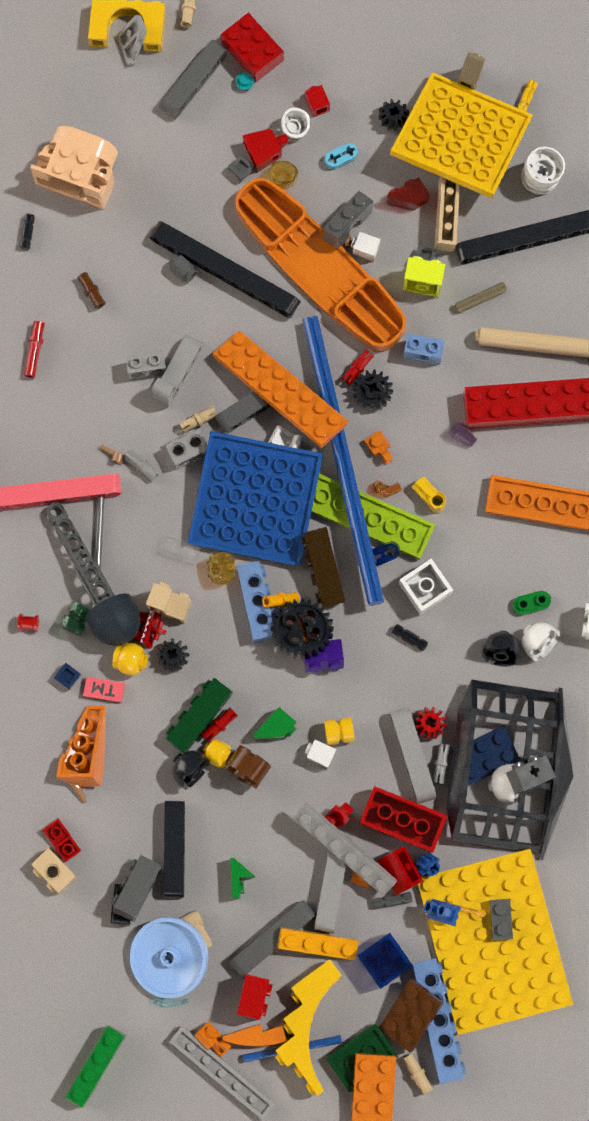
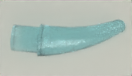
M155 996L153 1004L161 1005V1007H175L189 1003L188 999L175 1000Z

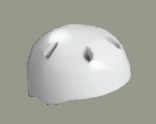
M290 108L284 113L281 119V128L287 137L298 139L306 135L309 130L310 117L307 112L300 108Z

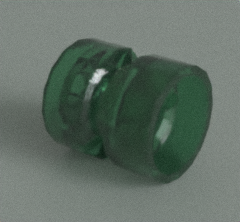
M72 601L67 609L68 615L63 616L59 625L81 637L86 628V615L90 609Z

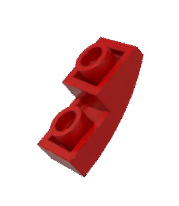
M59 818L42 829L65 863L81 852V849Z

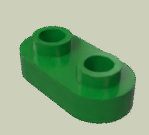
M537 591L519 596L513 602V610L520 616L546 610L551 604V597L545 591ZM543 597L545 599V602L540 603L538 601V598ZM520 602H525L526 608L520 607Z

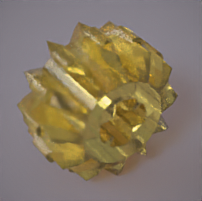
M217 552L209 557L210 560L207 561L208 568L206 569L209 572L208 577L211 578V581L220 585L234 581L233 576L237 575L235 572L237 566L234 564L236 559L232 558V554Z

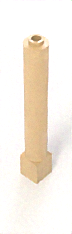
M480 327V330H476L475 341L478 342L479 346L589 358V339L488 327Z

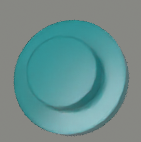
M240 73L236 78V85L239 89L247 91L253 87L254 78L250 73Z

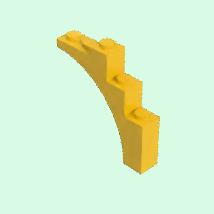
M330 959L291 987L293 993L290 995L297 1004L301 1002L302 1005L283 1019L285 1022L283 1027L289 1035L293 1033L294 1037L275 1050L277 1052L275 1058L281 1066L286 1065L287 1068L295 1064L296 1067L293 1069L299 1078L304 1077L308 1082L305 1085L311 1095L316 1094L317 1096L324 1093V1090L315 1075L309 1051L310 1028L321 999L342 978V975Z

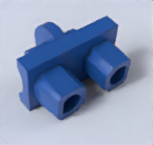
M432 899V901H426L423 912L428 913L426 918L455 926L461 907Z

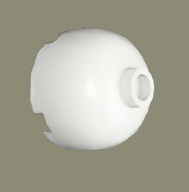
M544 622L535 623L532 626L528 625L523 631L522 647L532 660L538 661L537 657H545L556 645L555 637L556 635L560 636V632L552 625Z
M507 764L497 768L492 774V780L488 782L490 792H493L494 796L503 803H518L519 795H515L506 775V772L512 770L511 766L514 764Z

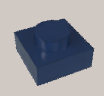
M65 662L54 679L70 690L81 674Z

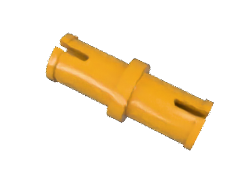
M279 592L276 595L264 596L262 602L265 608L285 607L286 602L293 604V599L299 603L300 597L297 592L286 594Z

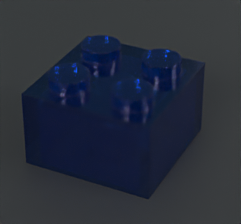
M388 933L357 955L379 989H382L413 966L391 933Z

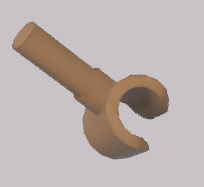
M104 445L100 446L101 450L113 456L112 462L122 464L124 456L121 452L110 450Z

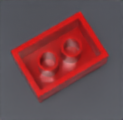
M249 12L220 34L221 44L228 49V52L242 68L253 76L255 82H258L284 61V51Z

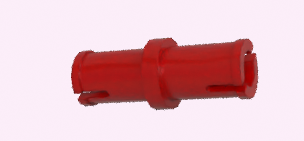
M367 349L364 350L356 361L351 363L352 366L341 377L345 381L350 376L346 382L348 385H351L356 377L365 371L364 368L374 358L372 353L365 358L370 352Z
M229 707L218 719L215 718L213 720L214 723L201 734L211 742L222 730L225 731V727L238 715Z

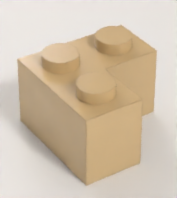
M163 582L153 584L146 602L148 611L154 610L166 618L183 624L192 605V599L189 598L188 594L182 592L178 594L173 593L170 585Z

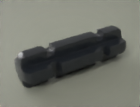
M27 213L24 216L25 223H23L22 239L20 240V248L23 250L30 249L35 221L33 214Z
M399 624L395 625L392 630L394 635L401 636V639L413 646L416 645L421 651L426 649L428 645L426 640L419 639V636L407 629L404 630V627Z

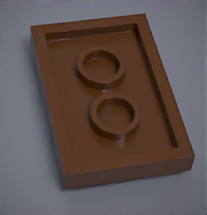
M412 978L404 987L379 1026V1029L409 1053L413 1052L444 1002Z

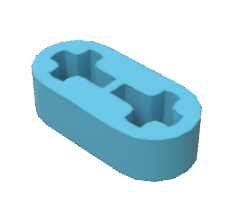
M348 143L328 152L325 156L326 167L330 170H335L355 161L358 155L357 147L352 143ZM348 149L350 152L353 151L352 156L346 154ZM331 157H333V159H336L335 164L333 162H330Z

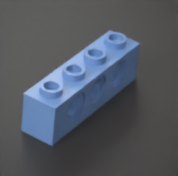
M259 561L238 565L237 572L253 643L270 640L273 633L271 631V626L273 625L271 624V614H275L274 607L265 608L263 604L260 606L253 604L255 598L260 597L263 599L264 596L270 595L269 585L264 584L263 577H266L265 568L260 566ZM257 579L260 583L257 587H251L249 581ZM258 617H267V623L259 624L257 622Z

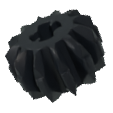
M390 99V104L384 102L383 107L379 108L380 114L378 119L382 120V126L387 125L388 130L394 127V130L397 131L398 126L403 128L404 123L408 119L409 110L406 109V103L400 105V99L396 103H394L393 99Z
M171 639L170 645L165 640L163 642L165 648L162 646L158 647V650L163 653L156 654L157 658H162L158 662L159 665L165 664L164 670L171 666L172 672H175V666L182 670L183 668L180 663L187 665L188 661L184 658L190 656L189 653L184 652L188 649L187 646L181 647V640L176 645L174 639ZM173 651H176L177 658L174 659L173 657V659H170L169 653L172 652L173 654Z

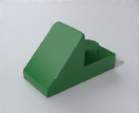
M230 858L232 898L240 899V894H244V882H240V879L255 878V876L235 858Z

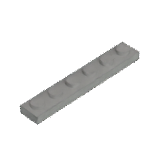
M306 802L293 817L295 821L382 896L396 884L397 880L309 803Z
M183 1026L169 1041L261 1120L266 1117L275 1105L272 1100L211 1049L207 1050Z

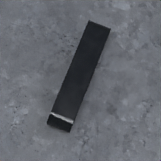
M165 801L164 898H184L185 801Z

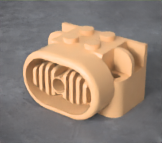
M59 126L50 144L46 145L39 152L36 166L31 164L30 169L36 185L104 209L115 183L112 168L117 159L118 151L113 144L99 136L74 127Z

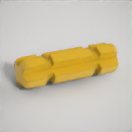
M528 81L518 104V109L527 111L537 87L536 81Z

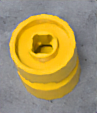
M351 717L342 718L339 722L335 719L324 721L328 746L336 745L340 740L344 743L355 742Z

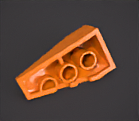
M105 705L86 707L77 724L78 729L74 737L70 738L65 754H62L59 759L57 779L82 787L101 786L105 758Z

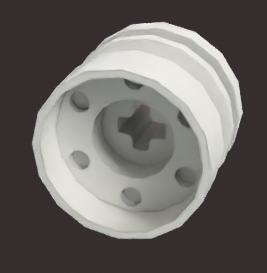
M546 146L532 151L521 171V180L525 188L531 193L538 195L548 194L554 190L565 170V162L562 155L554 148Z

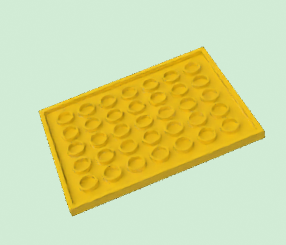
M531 849L438 872L435 876H429L428 879L424 876L421 877L423 882L418 884L423 907L427 900L432 901V899L461 907L455 926L427 918L437 960L441 962L443 970L441 975L443 982L445 981L446 994L451 1005L457 1035L573 1005ZM510 899L513 939L492 940L489 900Z

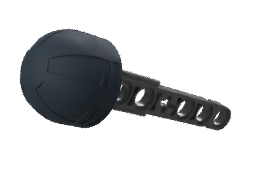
M56 502L50 504L47 511L48 519L52 526L55 525V531L76 568L75 572L94 605L86 615V621L92 632L101 642L108 645L119 646L128 643L136 636L140 626V613L132 597L127 593L114 595L97 562L93 561L73 522L68 518L69 515L64 506ZM56 508L61 511V514L54 516L50 511ZM67 524L70 529L64 532L59 529V526ZM76 540L78 546L70 547L68 541ZM79 550H80V553H79V554H80V556H81L82 558H85V562H82V560H78L79 555H78L77 552H78ZM92 571L96 576L93 579H89L85 576V573ZM101 587L105 592L97 595L94 592V588Z

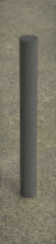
M97 497L94 562H97L100 569L102 562L104 497Z

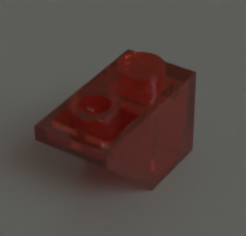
M418 177L415 180L410 179L406 181L404 186L399 189L394 188L389 191L386 202L391 206L414 211L430 201V194Z

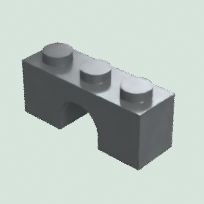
M358 191L324 227L323 240L338 250L348 239L354 224L358 222L361 225L372 213L373 200Z

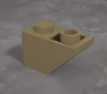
M468 52L457 83L475 90L483 73L485 59L477 53L472 54Z

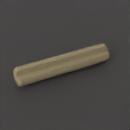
M504 282L498 283L455 303V309L458 313L466 311L505 293L507 287Z

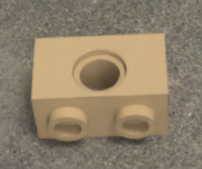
M50 848L31 864L34 867L33 873L39 879L44 877L48 882L46 886L53 893L57 891L61 894L77 878L71 869ZM51 867L58 869V874L54 878H50L48 875Z

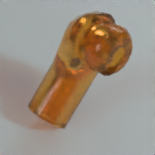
M379 480L373 483L375 493L383 497H390L402 491L398 482L391 486Z

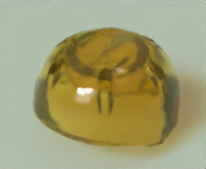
M288 161L274 162L269 168V180L281 189L292 187L297 180L298 170L296 166Z

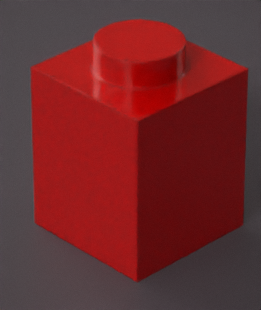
M323 86L309 87L305 91V100L312 117L330 112V102Z

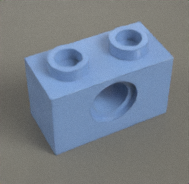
M407 334L403 358L440 365L445 340Z

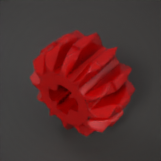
M424 707V713L421 711L417 713L420 718L414 719V722L420 723L415 726L416 730L422 729L419 736H422L425 732L427 733V740H429L430 734H432L434 739H437V733L440 735L444 734L441 728H447V724L441 723L447 719L446 716L440 718L442 710H439L436 714L434 713L435 707H432L431 712H429L427 707ZM428 719L435 721L433 728L430 725H426Z

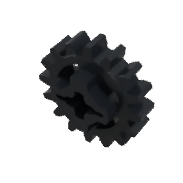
M376 369L373 370L372 374L366 370L365 376L360 373V380H354V384L357 386L352 388V391L356 392L353 394V398H358L357 405L363 403L362 409L369 406L370 411L373 410V407L380 410L381 404L386 407V400L391 401L392 397L390 395L393 394V389L389 388L392 387L393 383L388 382L389 376L382 377V371L378 375L376 374ZM381 383L384 385L385 391L381 388ZM376 388V391H373V393L370 392V390ZM360 389L365 393V398L361 395Z

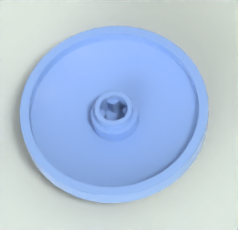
M162 917L147 923L136 934L131 945L130 964L136 980L146 991L161 998H177L191 992L201 983L208 968V949L203 936L192 924L180 918Z

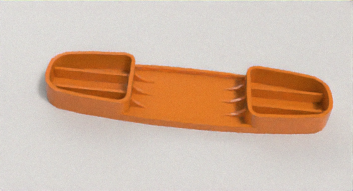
M253 179L240 189L235 200L238 217L279 268L320 309L372 351H387L400 341L406 327L405 315L379 281L370 277L342 246L337 250L323 240V228L306 213L304 206L269 179Z

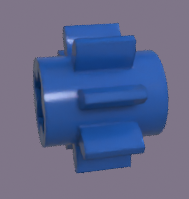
M429 852L427 855H421L416 861L419 874L427 879L429 876H435L440 870L438 863L440 859Z

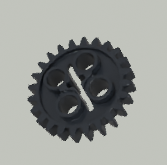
M301 598L300 603L293 599V605L286 602V608L280 606V613L275 612V618H272L271 623L273 624L271 626V631L273 632L272 639H276L275 645H280L279 651L286 649V656L293 653L294 659L297 655H300L302 660L304 655H308L309 659H311L312 653L319 656V649L324 652L326 649L325 645H330L329 639L333 638L331 632L334 631V626H330L333 624V619H328L330 613H324L325 607L323 606L319 609L318 602L311 605V599L304 603L303 598ZM297 614H299L300 617H301L302 628H303V630H305V638H306L308 644H306V643L304 642L303 631H302V628H299L300 621H299V619H298ZM311 616L313 619L306 620L304 617ZM292 620V621H294L295 623L292 624V625H289V624L286 623V621ZM311 633H316V634H318L319 636L316 637V638H314V637H311L310 634H311ZM296 637L299 638L300 641L293 642L291 638Z

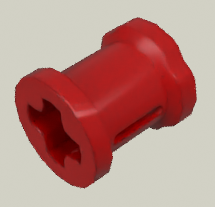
M19 614L18 631L26 629L38 632L39 615L32 617Z

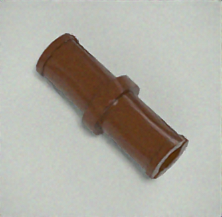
M87 272L81 273L77 279L84 288L85 295L90 298L95 309L102 308L106 302L100 295L98 286L94 285Z

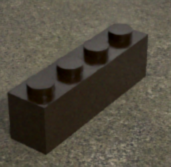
M327 527L303 532L304 537H301L303 548H307L309 554L306 556L308 567L312 566L313 574L310 575L312 585H316L318 593H315L316 601L322 607L344 603L345 598Z

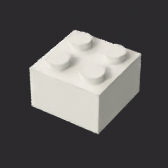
M432 559L401 578L398 583L419 615L450 596L453 592L452 587Z

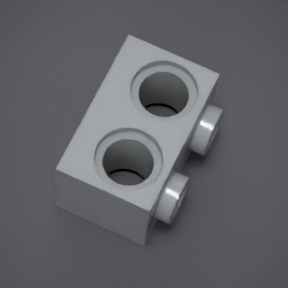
M163 350L126 355L130 380L160 376L166 371Z
M195 429L185 433L184 437L180 439L174 438L165 445L176 470L204 457L207 450V443L200 429L196 431ZM194 440L201 442L198 447H192L190 444ZM178 448L184 451L180 456L174 454V451Z

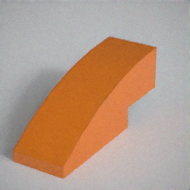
M261 1024L222 1036L223 1041L245 1046H266L287 1041L282 1025L263 1031Z

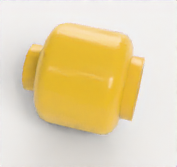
M217 739L207 743L203 749V753L210 760V764L218 768L224 767L233 754L229 744Z

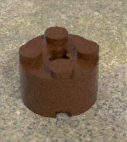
M239 745L224 769L231 774L237 775L236 778L242 783H247L252 788L257 789L271 768V765L259 755L253 754L248 748Z

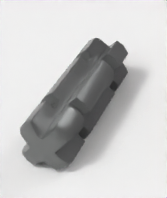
M411 892L402 893L403 895L399 894L397 896L389 895L384 896V898H374V907L379 909L383 908V906L390 907L401 905L402 903H411Z

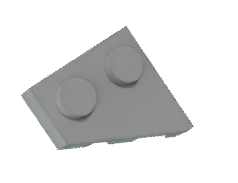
M135 15L117 34L127 66L135 65L147 33L141 15Z

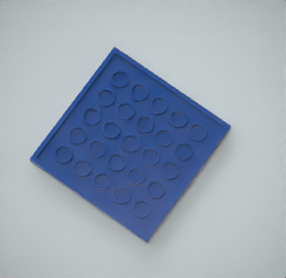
M210 431L188 544L301 566L304 551L301 537H304L303 532L308 531L323 453Z

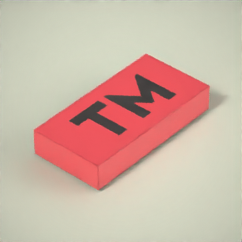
M86 677L83 697L122 703L125 683Z

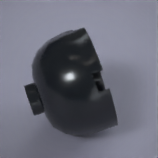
M507 631L495 632L485 640L482 658L488 663L489 660L496 661L494 663L496 666H513L521 658L520 642Z
M195 750L186 751L183 754L179 753L173 760L172 775L175 781L184 790H187L186 786L191 788L205 774L203 769L205 765L209 767L210 760L204 754Z

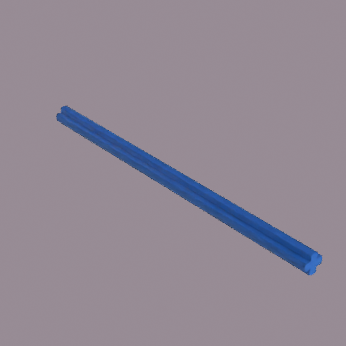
M318 316L306 317L303 319V326L320 398L340 413ZM343 428L330 440L368 606L380 605L384 603V598Z

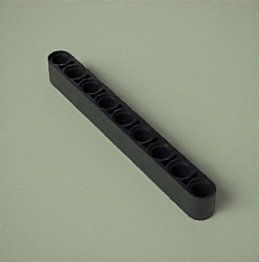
M589 210L459 242L455 247L459 263L461 265L588 234Z
M162 221L158 222L149 236L159 246L177 256H184L191 264L287 318H292L301 303L296 296Z

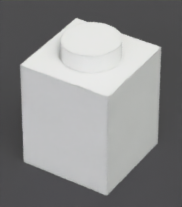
M359 232L358 237H354L351 243L353 248L352 255L374 262L381 239Z
M314 740V743H309L305 753L308 754L306 759L328 769L336 749Z

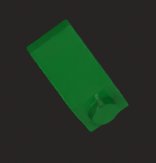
M278 707L253 735V738L255 740L284 739L286 736L290 737L297 729L295 728L297 722Z

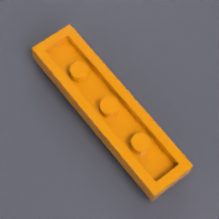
M281 927L277 947L278 949L355 960L359 941L353 938Z

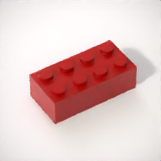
M374 786L359 825L432 854L448 815Z

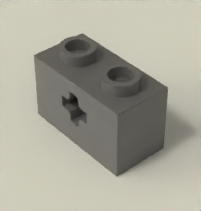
M538 755L527 759V764L523 765L521 761L512 765L511 771L506 772L515 795L556 777L546 755L541 758Z

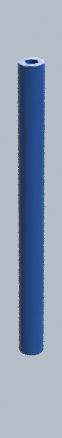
M341 1035L309 1041V1050L342 1043ZM278 1048L243 1054V1061L245 1063L275 1057L277 1055L275 1050Z

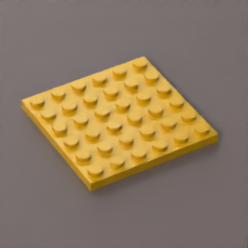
M432 72L396 139L390 155L489 198H493L533 114Z

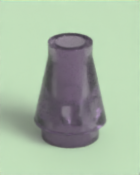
M459 421L449 431L452 438L468 445L470 448L477 441V438L467 426Z

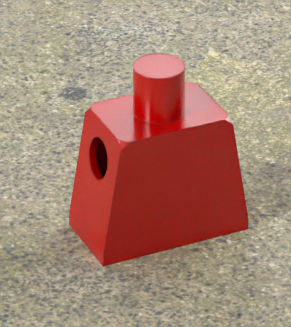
M265 129L242 136L243 145L257 173L282 157L281 147L289 144L286 134L275 137L272 129Z

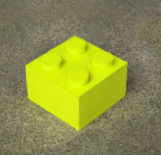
M418 256L408 257L402 291L439 297L445 264L439 260H423V258Z

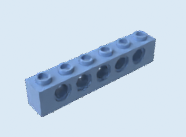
M436 958L412 963L415 980L432 994L438 995L440 1000L444 1002L437 1015H443L445 1019L444 1024L436 1026L433 1019L427 1028L438 1083L444 1084L462 1080L466 1070L464 1062L459 1061L458 1054H461L459 1041L455 1042L453 1035L457 1031L454 1021L450 1022L449 1014L452 1013L450 1002L445 1000L444 994L447 993L445 981L441 982L440 974L443 973L441 962H437ZM429 974L435 977L436 981L433 986L425 984V977ZM445 1034L449 1037V1043L446 1046H441L438 1039L441 1035ZM446 1055H452L454 1058L451 1066H445L443 1063V1058Z

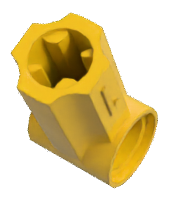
M424 476L415 482L412 489L429 506V509L433 513L442 512L446 505L445 495L439 492ZM439 499L442 501V505L436 506L432 501Z

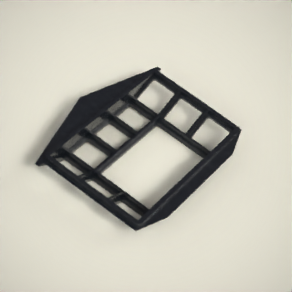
M471 679L458 708L446 804L451 839L453 841L520 851L531 849L533 853H540L539 859L543 860L574 777L563 688L559 687L558 693ZM477 689L499 692V712L477 708ZM506 693L527 697L528 717L506 713ZM534 698L556 702L554 721L535 718ZM477 715L527 724L523 765L528 763L527 759L531 755H538L539 757L546 755L547 758H550L549 762L556 777L548 780L547 783L534 787L546 789L543 814L524 811L526 791L519 793L517 810L466 802ZM534 724L553 727L551 752L531 748ZM465 809L487 813L481 836L460 833ZM494 814L516 817L510 840L488 837ZM523 818L543 821L539 844L517 841Z

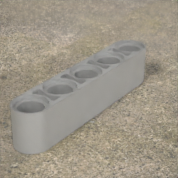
M409 707L389 712L417 803L436 799V792Z
M330 850L328 851L314 930L334 933L346 864Z

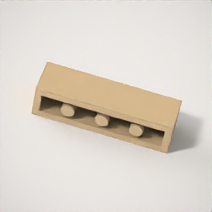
M440 177L438 180L434 249L437 251L453 252L457 243L460 185L443 177Z

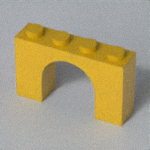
M92 0L88 34L89 45L91 47L108 48L109 32L112 23L122 16L141 15L147 30L143 41L144 51L162 52L166 17L165 3L159 1L144 2L142 0Z

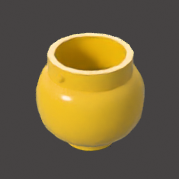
M128 643L119 645L113 654V668L127 676L137 675L146 668L148 656L138 644Z

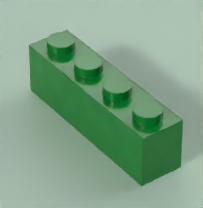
M110 1025L107 1026L65 1098L81 1108L85 1107L127 1035Z

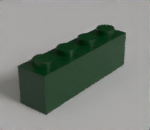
M215 677L212 681L207 680L202 687L204 691L201 695H196L191 700L190 704L192 706L189 710H184L178 717L180 721L177 725H172L166 732V740L182 753L189 751L201 733L204 732L233 695V691Z

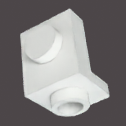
M276 426L269 443L299 449L302 436L294 435L283 427Z

